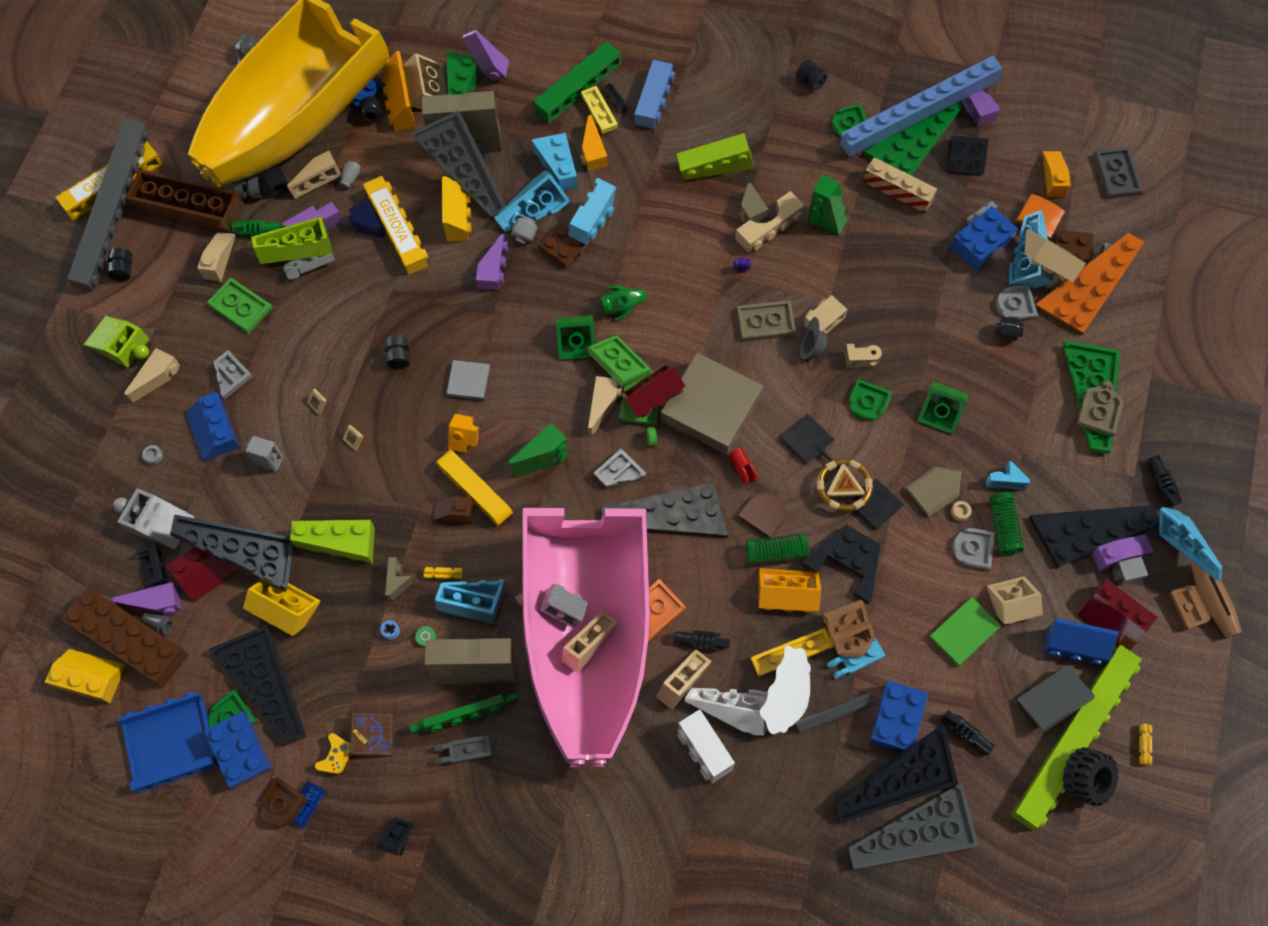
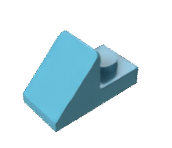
M1011 461L1005 467V474L1003 472L990 473L986 480V487L1025 490L1030 484V479Z

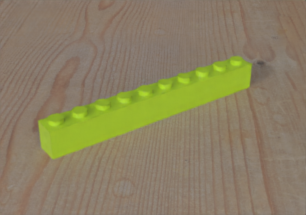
M1122 645L1113 650L1110 661L1104 665L1090 687V691L1095 695V698L1075 711L1012 812L1011 816L1032 831L1045 825L1048 820L1046 814L1049 810L1053 811L1059 800L1056 798L1059 793L1063 794L1065 792L1062 777L1064 776L1063 770L1066 767L1067 760L1070 759L1072 753H1075V750L1082 747L1088 748L1091 741L1094 743L1101 733L1098 731L1100 726H1105L1111 716L1108 713L1120 703L1121 699L1118 697L1121 692L1125 693L1131 685L1129 679L1131 676L1135 677L1141 668L1139 663L1142 658Z

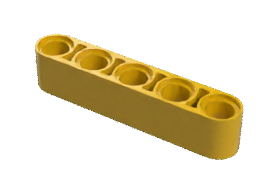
M448 450L435 462L440 470L467 497L473 498L474 503L497 526L513 514L511 508L452 450Z

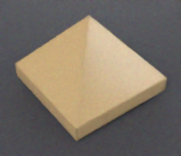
M313 389L307 401L308 405L318 415L321 414L327 402L316 389Z
M348 425L343 440L357 451L363 435L354 427Z

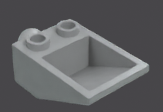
M138 488L135 490L130 501L126 498H118L113 503L114 510L122 513L117 522L124 530L174 551H177L182 542L170 536L174 514L195 518L193 515L161 498Z

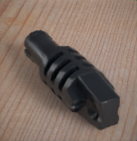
M1160 455L1150 457L1148 462L1154 471V480L1159 491H1161V495L1169 507L1178 506L1182 503V499L1171 471L1166 469Z
M695 630L693 633L675 631L674 643L689 644L696 649L718 651L719 646H730V639L720 638V633Z
M947 710L940 719L948 726L952 733L962 738L961 740L966 741L968 745L973 744L987 756L994 749L995 745L980 734L979 729H976L970 722L965 721L960 715Z

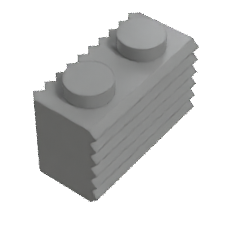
M253 436L251 441H248L245 450L257 467L260 466V468L263 467L274 472L278 471L283 460V454L275 442Z
M552 584L545 592L540 611L574 628L583 621L588 602L583 600L579 594H572L565 590L564 586Z

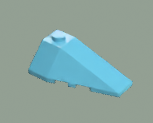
M544 170L494 218L502 229L507 232L513 229L516 219L522 218V216L533 220L541 219L543 216L558 212L570 202V199L552 175Z
M1042 210L1025 215L1019 233V245L1015 247V258L1009 266L1010 286L1029 284L1031 288H1038L1053 283V273L1050 274L1043 270V265L1041 264L1039 267L1029 262L1030 257L1024 254L1026 231L1028 229L1048 240Z
M1162 507L1160 509L1159 535L1219 582L1222 579V565L1191 519L1178 510Z

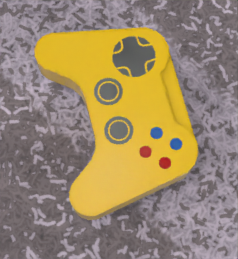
M331 733L328 736L331 750L325 760L315 764V768L322 772L341 774L350 757V743Z

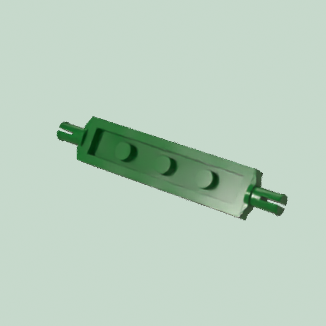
M516 691L505 695L500 694L423 719L421 722L409 725L411 733L420 730L431 731V733L438 732L444 726H457L463 723L462 720L468 718L475 720L487 712L497 713L502 710V707L506 706L507 702L519 698Z

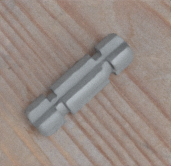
M990 201L986 206L974 212V215L967 217L966 224L972 223L991 206L996 209L997 205Z

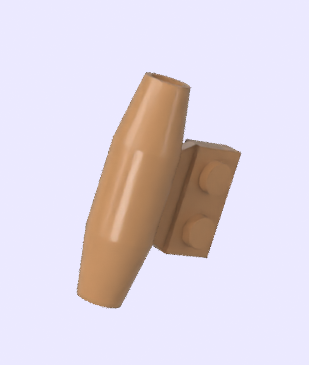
M1194 562L1191 563L1196 586L1188 585L1169 593L1185 629L1188 630L1203 625L1212 618L1225 638L1242 633L1235 607L1222 580L1218 582Z

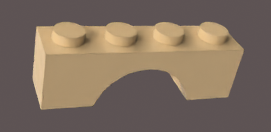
M790 191L777 200V216L772 221L756 223L749 220L736 229L735 240L748 253L758 250L764 242L772 240L781 230H786L793 221L800 220L803 216L805 205Z

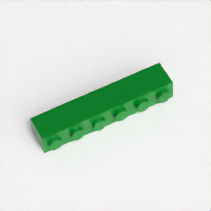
M608 42L599 46L595 52L586 56L584 61L574 66L568 74L562 76L557 83L551 85L546 92L535 99V113L550 124L581 98V91L594 87L621 65V52Z

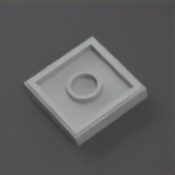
M453 360L447 396L484 400L490 364Z

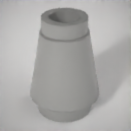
M347 161L344 164L339 184L345 188H350L361 172V166L353 161Z

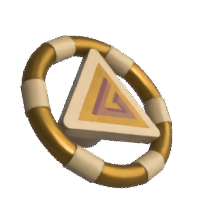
M851 459L832 460L824 465L816 480L817 492L821 500L828 507L841 512H850L861 508L869 501L873 491L872 478L867 469ZM837 466H841L826 494L824 489L826 474ZM846 466L861 473L865 481V492ZM863 496L849 505L840 504L829 498Z

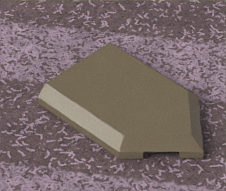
M1110 380L1086 390L1077 421L1079 427L1107 436H1115L1124 402L1113 389Z
M933 467L905 486L904 489L929 518L959 497L962 471Z

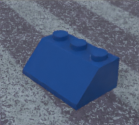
M217 391L198 398L186 414L202 461L205 462L239 449L240 447L224 402Z
M1056 618L1046 628L1043 652L1049 653L1052 657L1059 658L1063 656L1068 657L1069 660L1074 662L1086 661L1090 662L1092 666H1102L1110 661L1119 632Z

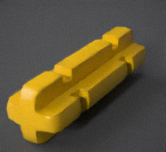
M426 567L424 569V578L462 579L463 569L443 567L433 569V567Z
M1141 724L1139 726V733L1141 734L1139 736V753H1141L1139 755V763L1151 765L1152 736H1150V733H1152V725Z

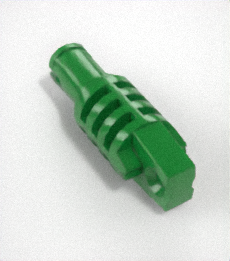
M264 220L232 222L231 225L234 234L255 236L283 228L281 222L269 223Z

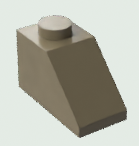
M749 183L741 203L739 216L742 222L746 223L751 220L760 223L767 219L769 209L753 185Z

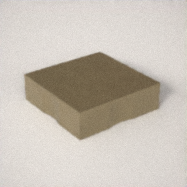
M494 91L472 92L460 95L422 96V114L425 125L460 110L474 141L483 144L484 152L502 151L501 132L497 118Z
M697 353L681 378L686 387L683 388V392L675 397L673 395L670 396L661 411V422L682 433L694 436L702 443L727 455L739 436L742 425L750 417L760 400L764 385Z
M511 638L426 640L425 666L436 684L518 683V658L516 652L513 651Z

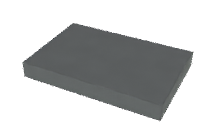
M1129 147L1095 151L1094 158L1107 199L1142 195L1143 188Z
M1067 665L1019 697L1017 701L1043 732H1046L1093 700L1095 695Z

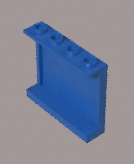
M190 692L185 694L183 698L168 699L164 701V704L158 706L150 705L137 713L128 712L123 717L117 719V722L122 725L133 779L132 782H129L131 791L139 794L219 767L204 730L209 728V718L202 695Z

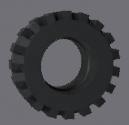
M1086 747L1075 750V753L1070 755V759L1067 760L1066 767L1063 770L1064 776L1062 781L1064 782L1063 787L1066 790V794L1075 800L1096 807L1108 802L1109 798L1114 794V790H1116L1119 777L1116 760H1113V757L1109 754Z

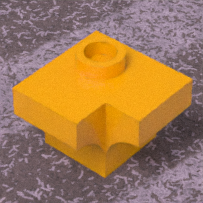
M460 414L454 415L448 430L449 450L467 453L469 446H477L479 427L473 425V417Z

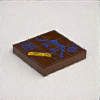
M352 712L350 718L349 755L391 756L393 714Z

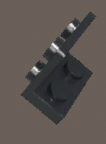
M951 136L949 144H952L949 171L984 174L989 139Z

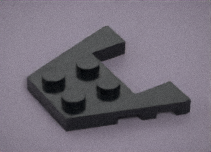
M846 524L807 557L801 565L817 574L825 559H831L862 578L853 595L870 604L873 597L881 544Z

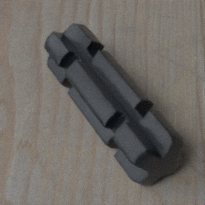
M613 84L605 85L604 90L615 106H618L617 109L620 112L626 111L628 105L625 101H622L623 98Z

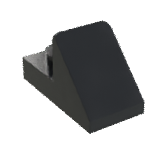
M394 817L378 841L377 849L396 856H402L414 824Z

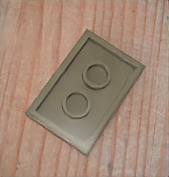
M791 300L736 307L741 341L796 336Z

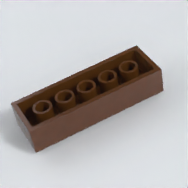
M142 169L138 170L125 197L133 210L229 233L232 232V222L237 221L244 205L237 191Z
M89 587L85 589L62 618L64 622L163 688L189 655L182 648Z

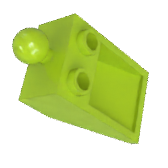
M109 316L103 318L84 343V346L127 368L135 358L145 359L149 355V349L145 346L149 338L141 328L125 320Z

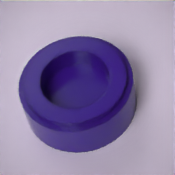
M739 258L732 262L733 270L737 272H745L751 268V261L747 258Z

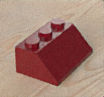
M667 363L621 395L636 417L639 418L641 416L643 418L649 415L651 409L655 406L660 407L667 402L666 399L673 395L675 397L682 393L683 388L686 386L675 368Z
M194 547L166 565L194 602L239 571V569Z
M1108 579L1098 587L1077 614L1091 626L1118 631L1116 645H1122L1129 651L1158 618Z

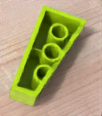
M322 217L251 237L253 248L260 264L333 254Z

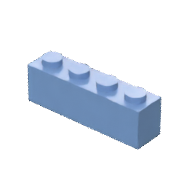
M657 60L652 61L634 114L635 125L655 129L656 123L660 122V111L665 108V96L669 95L671 87L669 84L673 82L675 77L673 64Z

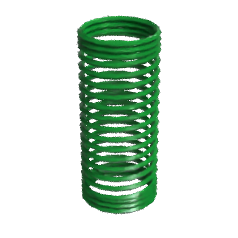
M1011 492L997 493L989 498L997 535V544L999 545L998 549L1001 555H1014L1025 550L1023 537H1021V527H1019L1020 521L1017 517L1015 498Z
M805 533L792 534L791 536L781 535V537L774 536V538L767 537V539L764 537L763 539L760 538V540L758 538L756 540H746L747 557L750 565L756 564V557L758 563H760V560L763 563V557L764 562H767V559L770 562V556L772 562L774 559L777 562V556L779 561L781 558L784 561V556L786 560L788 558L791 560V555L792 559H795V557L798 559V555L799 558H807L809 556L808 540Z

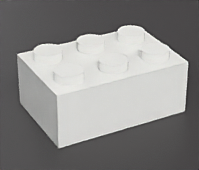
M701 710L696 711L679 722L677 737L683 745L687 744L689 756L694 763H699L701 767L700 773L706 781L710 780L711 783H714L733 770L735 762Z

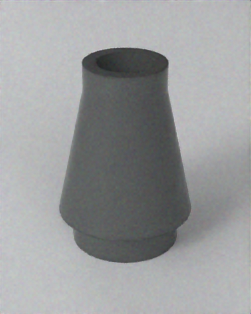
M147 612L142 617V623L160 635L169 634L174 625L173 620L169 616Z

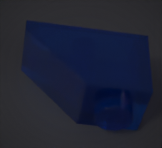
M368 200L348 209L351 215L348 219L352 227L356 226L357 230L361 233L380 238L385 237L383 228Z

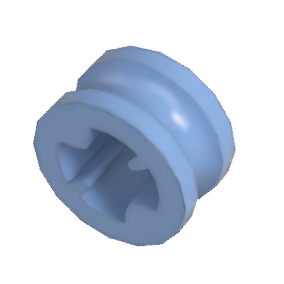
M387 620L381 625V633L384 638L394 640L399 636L400 628L395 621ZM389 626L391 628L395 627V629H393L394 633H385L387 632L386 628Z

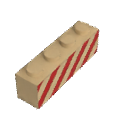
M875 157L866 169L863 179L864 183L923 213H926L937 191V188Z

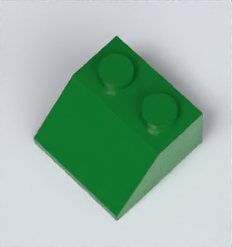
M593 315L556 318L559 360L591 358L592 356L587 352V349L595 344Z
M932 381L917 421L954 434L966 405L968 394Z

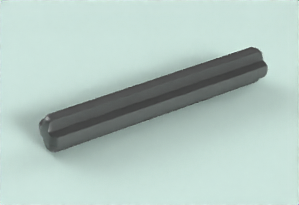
M864 694L799 720L795 723L796 729L801 733L872 704L871 696Z

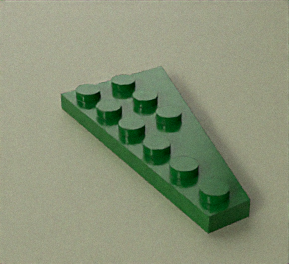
M955 103L882 140L866 150L864 156L870 160H873L875 157L912 176L960 113L963 105Z
M1063 341L1062 345L1079 412L1086 390L1110 380L1113 389L1117 392L1120 350ZM1084 428L1089 451L1104 454L1111 452L1112 436Z

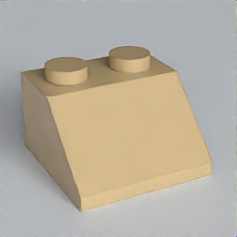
M1024 576L987 585L996 615L1004 624H1014L1017 621L1033 619L1043 615L1041 593Z

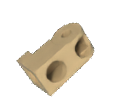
M846 344L844 350L846 368L875 366L882 355L881 349L876 345H871L867 348H855L854 344Z

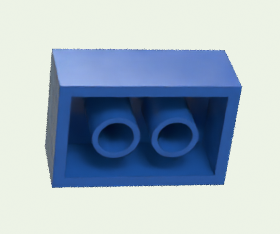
M991 206L954 236L950 248L977 271L1014 240L1018 228Z
M888 680L882 691L869 744L899 754L915 744L928 693Z
M242 711L204 730L229 788L236 789L273 770L248 713Z

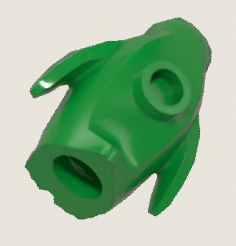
M611 285L605 287V289L614 291L600 297L603 313L605 315L620 314L613 319L617 321L627 317L637 305L644 303L647 300V293L644 289L640 288L630 289L621 285Z

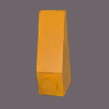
M588 115L582 155H580L581 163L583 166L586 165L588 172L608 166L607 154L592 115Z
M1043 151L1047 198H1065L1071 183L1069 170L1061 151Z

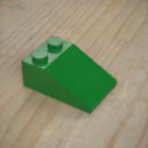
M550 423L508 461L512 476L517 478L563 462L569 453L567 438Z

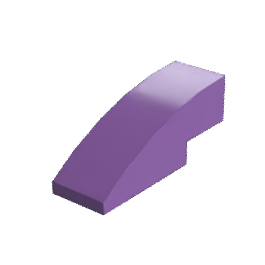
M330 202L318 210L311 206L285 221L282 225L287 227L322 217L327 229L343 220L333 202Z

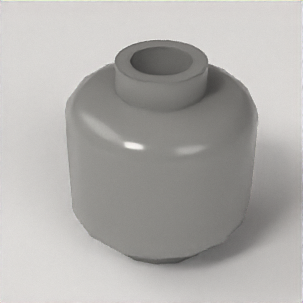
M522 216V218L516 219L511 233L516 237L515 241L518 243L532 242L537 231V225L533 219Z

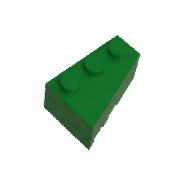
M446 50L448 95L474 92L481 72L475 58L472 55Z
M822 175L813 190L807 221L840 235L848 221V216L844 213L846 208L842 204L843 195L838 181Z

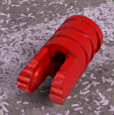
M737 448L728 454V458L743 484L748 483L749 478L752 481L759 478L743 448Z

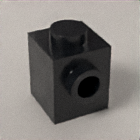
M279 164L263 171L273 196L289 191L287 181Z

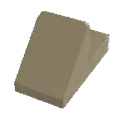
M388 557L385 592L388 601L396 599L413 584L410 576H401L402 564L399 563L397 557Z

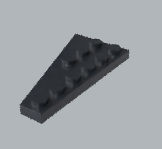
M174 514L170 536L284 592L287 591L294 546L290 537Z

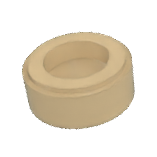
M964 501L954 503L951 508V516L957 521H966L971 515L970 505Z

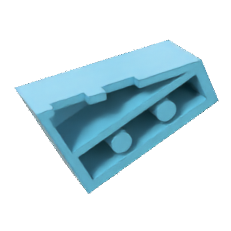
M566 133L532 139L533 153L539 158L542 166L552 175L561 189L565 191L578 188L577 175Z
M599 178L596 179L594 191L592 193L588 192L586 196L589 198L584 206L580 205L569 224L568 236L586 245L591 239L593 240L596 237L598 229L603 228L607 217H611L614 212L615 186Z

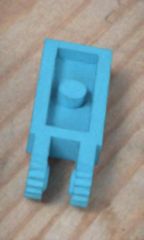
M875 638L876 641L872 642L871 647L861 658L840 655V657L828 662L827 666L829 668H833L840 663H843L845 666L844 669L835 672L833 677L838 679L847 674L850 675L884 658L886 655L877 639Z

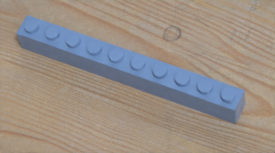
M991 56L842 132L840 145L847 155L851 157L1000 81L1003 68L995 57Z

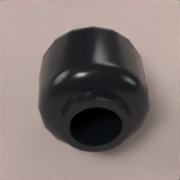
M365 97L359 103V113L365 122H376L382 116L381 103L375 97Z
M1003 317L1000 323H996L995 334H999V339L1002 341H1018L1019 337L1023 335V323L1020 322L1019 318Z

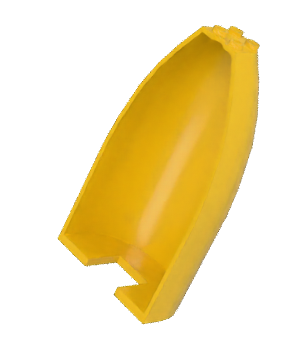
M298 0L234 68L204 112L188 152L193 166L201 170L199 174L207 181L211 179L212 183L220 188L222 185L248 178L272 168L290 158L315 139L388 63L387 59L390 55L380 31L354 18L350 24L357 35L356 37L343 30L329 4L321 0Z

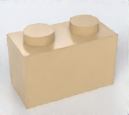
M832 295L828 299L824 298L815 310L811 309L805 315L804 327L808 328L811 319L817 317L820 323V330L827 334L845 319L847 308Z

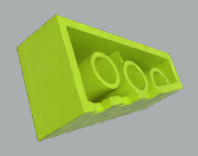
M745 133L677 153L680 171L684 180L755 169Z
M371 520L292 521L290 540L295 547L319 553L324 552L337 557H346L350 560L364 561L373 565L375 527Z

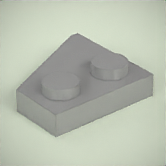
M229 350L213 361L220 385V394L224 400L253 377Z
M622 449L616 452L593 473V476L606 489L643 479L647 475Z

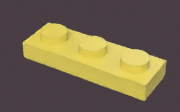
M597 86L581 91V97L601 133L605 134L617 129L618 124Z

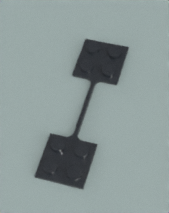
M808 414L781 437L807 464L818 455L824 456L829 462L833 460L825 452V448L835 439ZM876 478L872 481L873 491L869 501L856 511L878 530L904 504ZM856 496L849 504H853L863 496Z

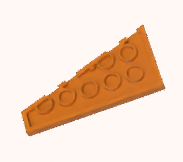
M1127 233L1083 267L1074 282L1066 280L1035 304V307L1079 333L1084 334L1145 242Z

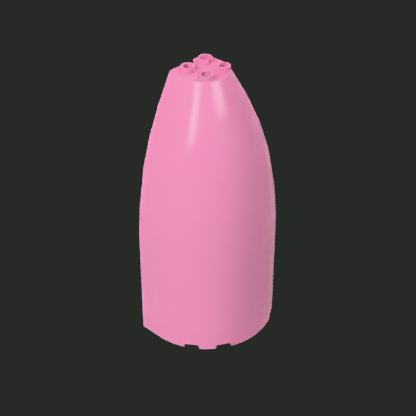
M523 508L522 613L531 683L544 720L566 762L570 763V768H582L585 764H591L593 768L604 767L606 762H609L613 757L625 733L635 708L644 676L650 612L646 509H605L601 520H563L564 508ZM552 584H560L565 587V590L572 594H579L583 600L588 602L583 621L576 627L571 628V626L564 624V622L540 611L545 592ZM604 611L618 621V625L590 661L576 673L561 661L563 647L600 612Z

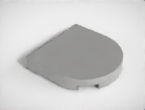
M1029 284L1007 287L998 295L996 308L1002 317L1019 318L1020 321L1037 319L1038 314Z
M968 528L960 532L952 544V551L956 560L967 567L990 571L995 532Z

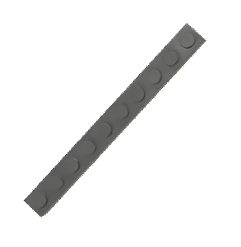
M126 118L123 121L67 278L72 286L93 291L99 283V273L105 266V256L111 249L110 242L112 237L116 235V225L122 218L123 205L127 203L125 197L134 181V174L139 170L140 157L144 156L145 143L150 139V131L144 123Z

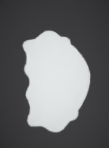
M789 645L785 647L783 660L776 669L775 682L769 687L767 700L760 709V716L766 721L767 728L771 734L785 733L789 727L802 717L807 709L810 697L809 673L811 667L807 661V654L802 648L793 649Z

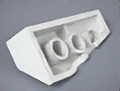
M691 688L685 697V702L743 732L764 736L767 730L766 721L760 716V709L767 700L768 692L749 690V693H737V689H730V692L723 693L717 689Z

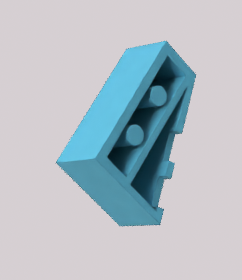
M499 579L495 582L481 580L477 583H467L466 581L441 583L435 598L436 609L440 612L495 624L506 591L505 579Z

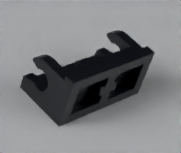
M156 544L139 549L137 553L142 566L145 588L148 589L167 584L168 578L161 549Z

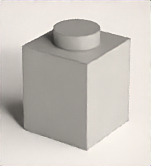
M1142 557L1120 561L1113 567L1112 571L1113 577L1118 581L1119 586L1141 582L1148 576Z

